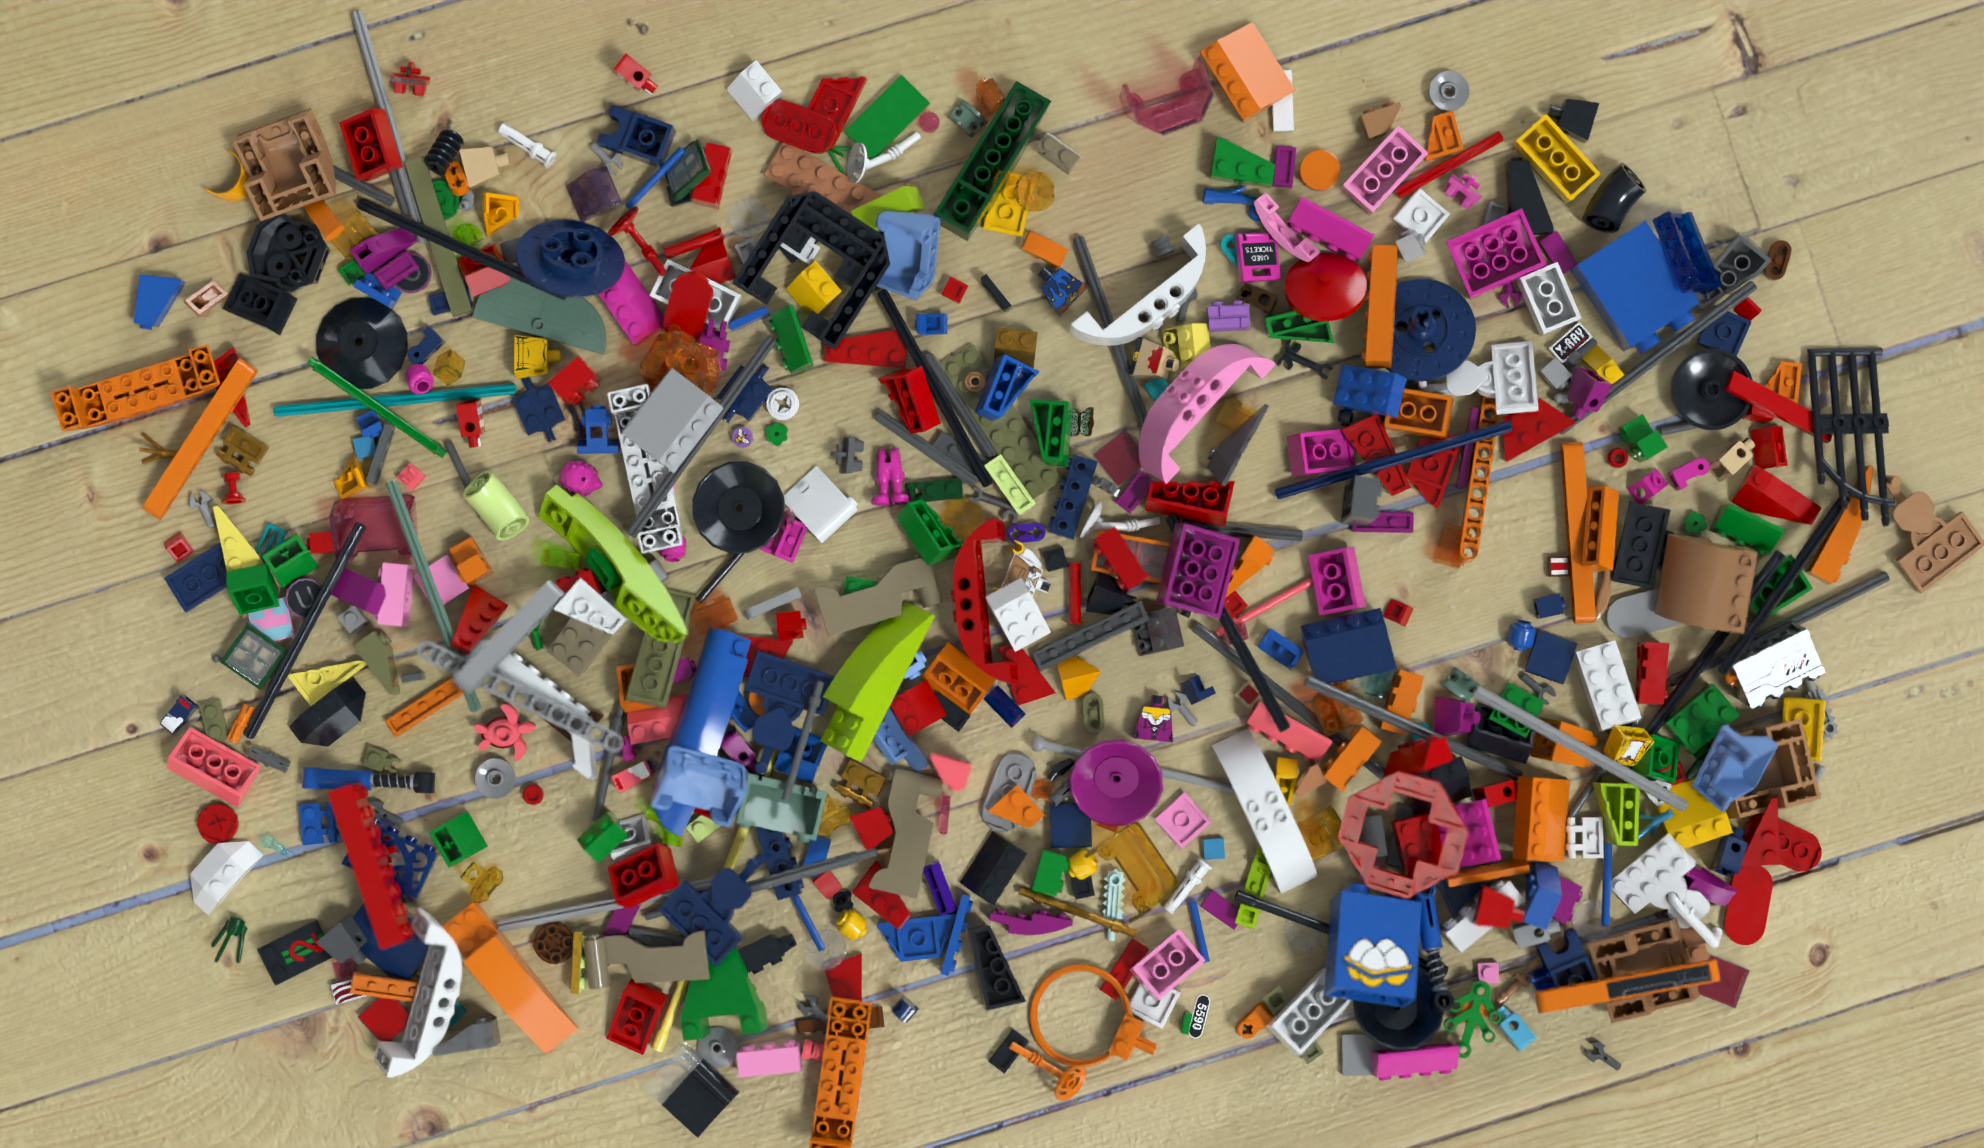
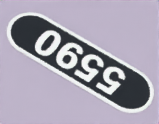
M1204 994L1197 997L1192 1014L1189 1035L1195 1039L1201 1037L1210 1006V998Z

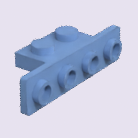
M889 707L873 740L891 765L904 757L914 772H919L929 763L913 739L907 736L900 721Z

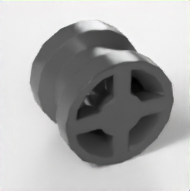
M1169 235L1150 242L1151 247L1156 251V258L1175 251L1174 247L1170 245Z

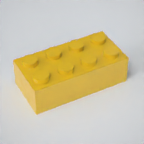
M1547 114L1540 118L1512 144L1526 160H1529L1530 165L1566 204L1573 200L1601 174Z

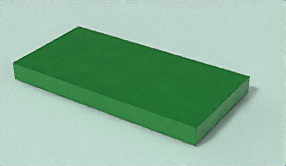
M901 75L844 132L855 143H863L867 155L870 159L878 157L930 105V102Z

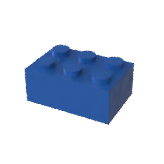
M1342 365L1333 404L1343 409L1347 408L1353 411L1397 418L1407 378L1393 372Z

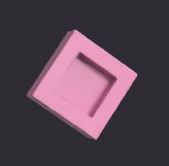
M1498 962L1477 963L1478 981H1485L1488 984L1500 983Z

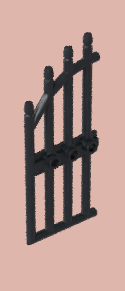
M1882 347L1807 349L1818 485L1825 484L1824 473H1826L1838 486L1839 506L1842 510L1847 509L1848 501L1846 500L1847 493L1857 498L1860 503L1862 521H1868L1869 519L1868 503L1880 505L1882 526L1888 527L1890 524V518L1888 517L1889 507H1895V499L1888 498L1883 434L1889 433V419L1887 413H1881L1876 361V356H1882L1883 349ZM1828 356L1832 414H1820L1816 357ZM1836 356H1848L1852 414H1840ZM1856 356H1868L1872 413L1861 414ZM1842 434H1854L1858 489L1846 483ZM1862 434H1874L1879 497L1867 494ZM1822 435H1834L1837 473L1824 459Z

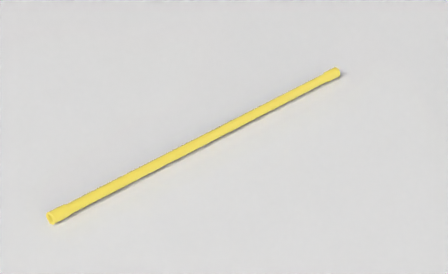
M773 750L767 771L763 777H770L780 750ZM738 828L723 868L734 869L749 829ZM689 980L678 981L661 1026L652 1043V1049L659 1052L663 1051Z

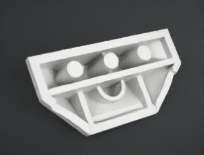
M250 841L218 843L190 873L193 902L210 916L264 854Z

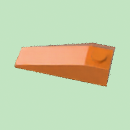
M1253 536L1234 565L1226 597L1264 567L1265 564L1269 566L1275 555L1272 552L1274 549L1259 537Z

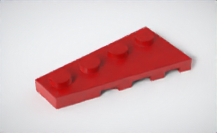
M1375 414L1341 429V432L1364 462L1396 454L1380 415ZM1401 464L1373 472L1380 479V483L1390 496L1411 488Z

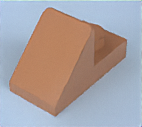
M213 280L187 298L184 303L198 317H208L211 309L226 299L228 294Z
M1692 927L1680 928L1690 963L1709 960L1705 947L1707 942Z

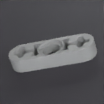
M797 587L744 610L747 620H750L799 599L802 595Z

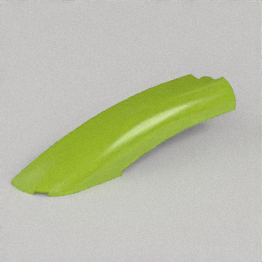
M557 484L545 494L538 518L569 542L584 559H586L589 549L593 547L615 566L622 578V582L619 586L609 590L615 601L614 607L652 638L664 643L667 641H673V643L682 641L688 634L685 624L664 585L634 545L612 522L578 493L571 497L567 491L561 489Z

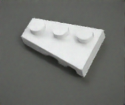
M581 578L553 608L558 612L612 635L627 621V618Z

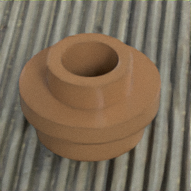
M971 372L965 379V385L969 391L979 392L985 386V378L979 372ZM977 378L979 384L976 386L972 385L971 380Z

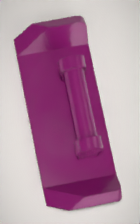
M345 567L331 595L366 612L378 615L386 597L384 585Z

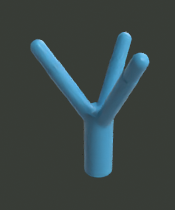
M1669 809L1658 816L1639 814V818L1653 820V822L1638 834V839L1649 830H1651L1649 834L1652 836L1660 823L1674 816L1673 811Z

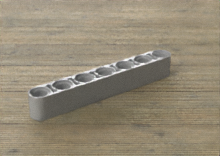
M551 580L547 581L456 674L453 682L468 695L471 694L553 610L566 593Z

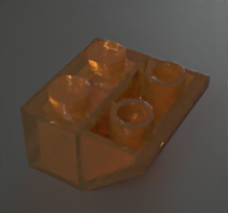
M1347 681L1329 684L1353 695ZM1317 693L1310 700L1326 737L1364 721L1360 710L1324 694Z

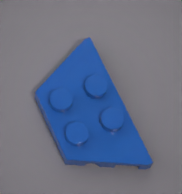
M947 914L908 919L900 930L896 929L889 922H879L877 927L886 938L890 947H892L900 962L937 958L942 956L956 915Z

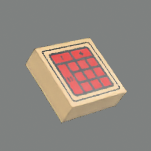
M1249 680L1235 694L1249 709L1261 697L1256 687Z

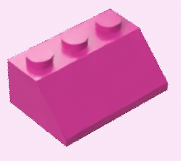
M1354 547L1308 555L1320 615L1366 607Z

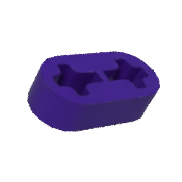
M1040 523L1012 525L1007 532L1008 539L1013 543H1016L1014 542L1015 538L1010 533L1014 532L1015 528H1018L1019 532H1025V535H1020L1017 540L1021 543L1041 541L1046 534L1044 526ZM1034 527H1038L1043 533L1039 534V538H1035L1033 534L1028 535L1027 531H1033Z

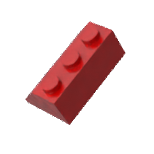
M1436 735L1425 738V742H1423V739L1412 741L1411 745L1409 742L1398 745V750L1390 752L1383 778L1397 770L1414 774L1452 761L1453 757L1446 736L1437 738Z

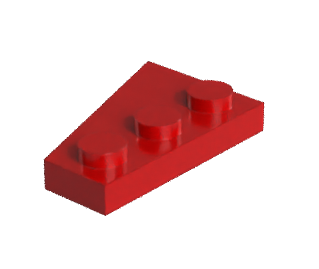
M1011 644L998 648L1003 662L1017 663L1019 683H1010L1017 706L1056 693L1023 648L1016 652Z

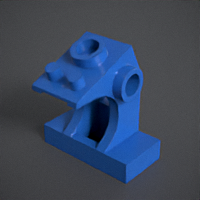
M591 405V409H585V414H582V426H586V440L578 441L577 454H611L619 452L620 439H609L608 425H612V415L606 409V406ZM602 426L603 437H592L591 427Z

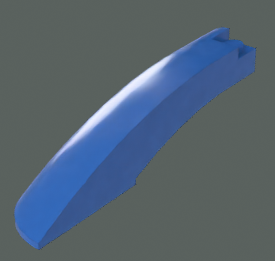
M716 628L708 629L686 701L670 741L665 748L653 793L665 756L670 747L677 746L716 757L748 661L746 656L751 640L737 636L729 631ZM672 801L669 809L660 810L654 808V811L657 813L660 823L669 832L681 837L695 807Z

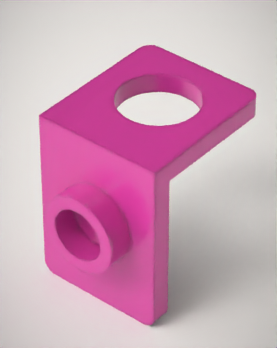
M1654 469L1643 479L1630 486L1628 491L1637 503H1643L1665 488L1668 483L1658 469ZM1637 487H1641L1645 491V497H1640L1636 493Z

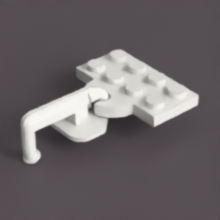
M1532 341L1491 345L1492 361L1486 362L1479 367L1470 361H1465L1458 369L1446 376L1447 383L1427 385V381H1417L1418 390L1441 395L1452 394L1454 396L1470 395L1473 392H1478L1487 398L1496 399L1497 415L1538 411Z
M1669 833L1611 879V889L1635 914L1651 902L1656 907L1668 909L1670 919L1677 917L1680 928L1692 927L1710 947L1717 948L1719 946L1722 930L1718 927L1709 930L1700 921L1710 910L1709 901L1698 890L1687 889L1686 881L1683 878V875L1696 866L1697 862Z

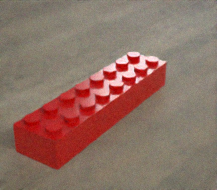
M359 782L327 792L380 950L413 939L415 931L411 928L412 923L407 918V906L401 901V888L398 883H395L393 877L395 871L392 864L388 862V850L386 845L382 844L380 838L382 835L381 829L375 823L374 808L368 803V790L366 786Z

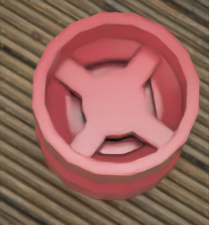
M805 1039L802 1059L809 1060L813 1058L816 1061L822 1062L825 1041L813 1042L811 1039Z

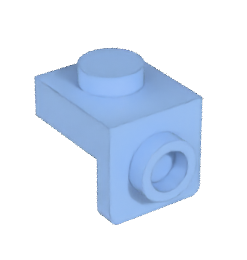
M921 651L916 653L915 658L918 662L909 667L904 679L909 677L910 681L921 675L919 671L926 667L924 663L927 660Z

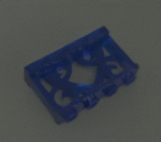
M1667 211L1653 219V224L1681 293L1692 292L1705 295L1722 286L1692 212L1682 214Z
M374 819L381 829L382 835L380 838L382 844H385L386 847L397 846L405 862V865L393 867L394 871L398 869L406 870V873L401 872V878L393 875L395 883L399 884L402 893L415 899L419 898L440 853L436 852V847L427 843L423 846L417 843V838L408 834L404 837L398 834V829L391 826L385 828L380 825L381 822ZM384 834L394 839L384 840ZM406 844L409 845V846H411V847H413V848H415V849H413L411 852H409V850H408ZM347 852L341 864L353 869ZM417 853H423L427 857L426 865L421 868L413 867V863L422 861L416 859ZM414 872H423L417 886H412Z

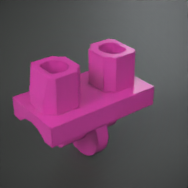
M1465 173L1462 175L1461 178L1467 183H1464L1453 174L1448 180L1449 183L1444 191L1452 198L1458 190L1464 193L1465 196L1459 203L1467 210L1474 203H1478L1482 197L1469 187L1471 185L1476 190L1480 187L1474 181L1477 177L1475 173L1471 178Z

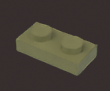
M221 700L200 704L206 736L217 742L226 741L229 733Z

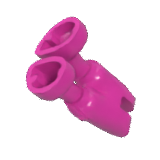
M891 448V462L887 463L886 449H878L875 478L880 486L878 495L873 496L871 499L872 505H890L889 480H891L893 487L892 504L902 505L909 503V496L903 493L901 487L905 474L902 471L899 448Z

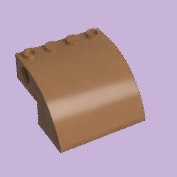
M311 108L237 134V137L232 142L249 177L243 185L260 221L336 194L335 174L331 156L321 128Z
M1668 534L1655 614L1688 625L1744 634L1757 552L1752 548L1712 543L1706 538Z
M1802 719L1784 721L1736 732L1739 736H1767L1777 743L1778 747L1756 789L1732 801L1727 810H1725L1728 819L1742 818L1764 812L1772 795H1777L1778 809L1789 808L1821 799ZM1716 737L1708 742V746L1712 747Z
M1677 917L1627 929L1588 944L1598 980L1690 963ZM1697 985L1608 1001L1605 1004L1610 1021L1614 1023L1650 1015L1656 1009L1693 1002L1700 995Z

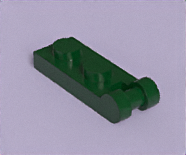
M959 478L905 483L909 502L923 499L925 502L963 499L962 480ZM921 488L922 496H916L915 489Z

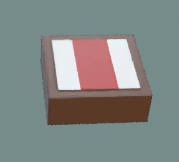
M1569 556L1548 557V577L1570 576Z

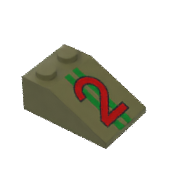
M373 631L355 644L354 648L389 695H398L401 692L393 648L390 645L392 641L386 633L382 634L381 632Z

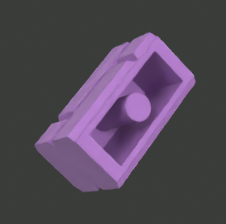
M1232 301V305H1224L1223 302H1212L1211 306L1207 307L1209 332L1249 330V304H1244V301Z

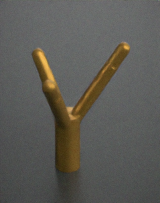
M144 432L141 433L142 437L158 449L140 447L139 451L158 454L142 460V464L162 457L173 459L177 454V451L163 449Z

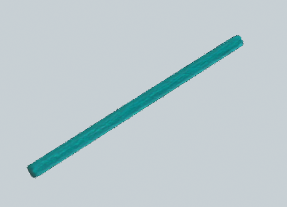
M510 383L428 391L424 394L404 393L373 396L371 398L384 407L514 395L517 393L516 384ZM352 398L274 406V415L276 417L367 409L368 407Z

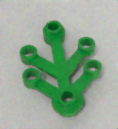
M1485 981L1474 982L1469 993L1454 999V1002H1458L1459 1006L1456 1009L1451 1008V1010L1459 1012L1462 1009V1005L1473 1000L1471 1008L1453 1018H1447L1443 1022L1445 1030L1452 1032L1458 1024L1467 1020L1462 1039L1455 1043L1460 1049L1462 1047L1467 1048L1465 1053H1459L1460 1058H1466L1471 1054L1469 1043L1476 1022L1483 1033L1482 1038L1485 1042L1492 1043L1496 1038L1495 1033L1489 1029L1480 1012V1007L1483 1003L1489 1013V1020L1492 1023L1501 1021V1014L1494 1008L1489 998L1491 987ZM1480 988L1485 990L1482 995L1478 994V989ZM1494 1013L1498 1014V1018L1496 1020L1491 1019V1016ZM1447 1022H1453L1451 1028L1446 1027ZM1487 1033H1492L1491 1039L1485 1038Z

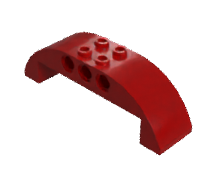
M993 518L976 528L959 550L953 573L954 590H951L952 602H955L956 609L953 610L954 622H957L962 646L972 662L984 673L997 680L1018 684L1017 663H993L982 544L1006 542L1004 521ZM969 581L970 586L966 589L965 585ZM971 601L972 605L968 610L967 604ZM973 621V628L970 630L969 624Z

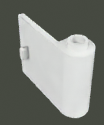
M817 466L784 495L785 504L821 543L826 541L858 511L856 508L857 502L851 496L846 498Z

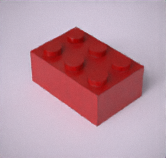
M371 108L339 122L357 180L371 181L403 167L385 109Z
M577 356L547 383L565 403L570 406L574 404L577 406L585 399L584 395L588 391L592 393L600 386L599 382L602 379L585 360Z
M1430 812L1390 821L1400 863L1402 864L1403 875L1414 876L1418 859L1436 864L1439 863L1443 846L1438 825L1428 822Z
M660 843L651 845L607 866L615 904L627 909L633 908L680 885L671 848Z

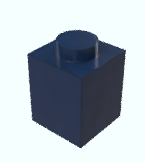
M1560 593L1533 599L1537 619L1564 614L1563 609H1566L1564 597H1560Z

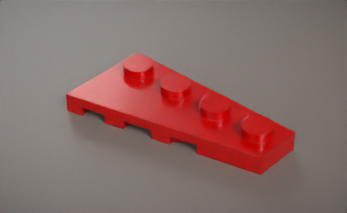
M897 330L843 338L835 350L825 344L824 362L905 369L907 348Z
M474 584L451 646L468 656L504 614L508 605Z

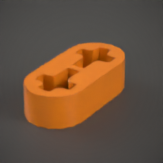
M453 161L449 163L450 167L446 170L445 177L453 195L463 196L469 191L468 182L461 165ZM455 170L456 174L452 175L451 171ZM460 182L461 186L457 187L456 183Z

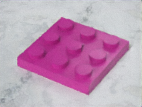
M1482 799L1454 805L1469 830L1460 867L1500 860L1501 856L1487 800ZM1438 825L1443 846L1448 828Z

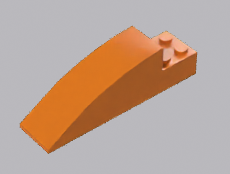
M478 901L472 902L442 926L466 960L463 961L465 966L500 1007L545 1054L578 1029L506 936L498 930L497 925Z

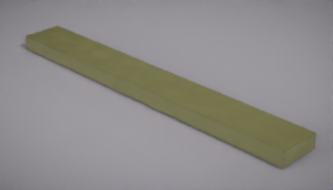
M421 156L405 161L404 163L424 225L449 236L429 169L424 163L425 157ZM429 241L452 316L456 317L472 312L473 309L455 252Z

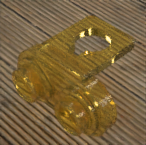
M827 794L825 802H828V810L822 813L818 835H830L841 825H846L850 821L849 817L852 816L848 806L841 805L836 807L829 794Z
M472 862L460 878L473 886L470 898L476 903H482L487 901L495 888L503 882V872L497 867H491L486 870ZM473 870H478L477 874L479 876L477 878H469V873Z

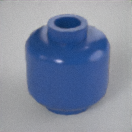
M1516 620L1515 623L1510 625L1507 642L1514 646V650L1525 651L1526 648L1533 646L1536 629L1531 625V622Z

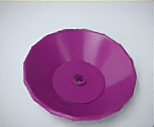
M1125 740L1102 741L1087 748L1075 761L1070 774L1071 795L1079 810L1093 821L1108 826L1130 825L1144 819L1158 805L1163 792L1162 771L1154 756L1140 745ZM1118 775L1120 779L1116 780L1113 777Z

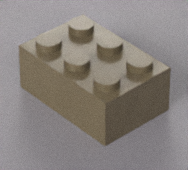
M571 617L547 652L577 676H580L588 669L612 634Z

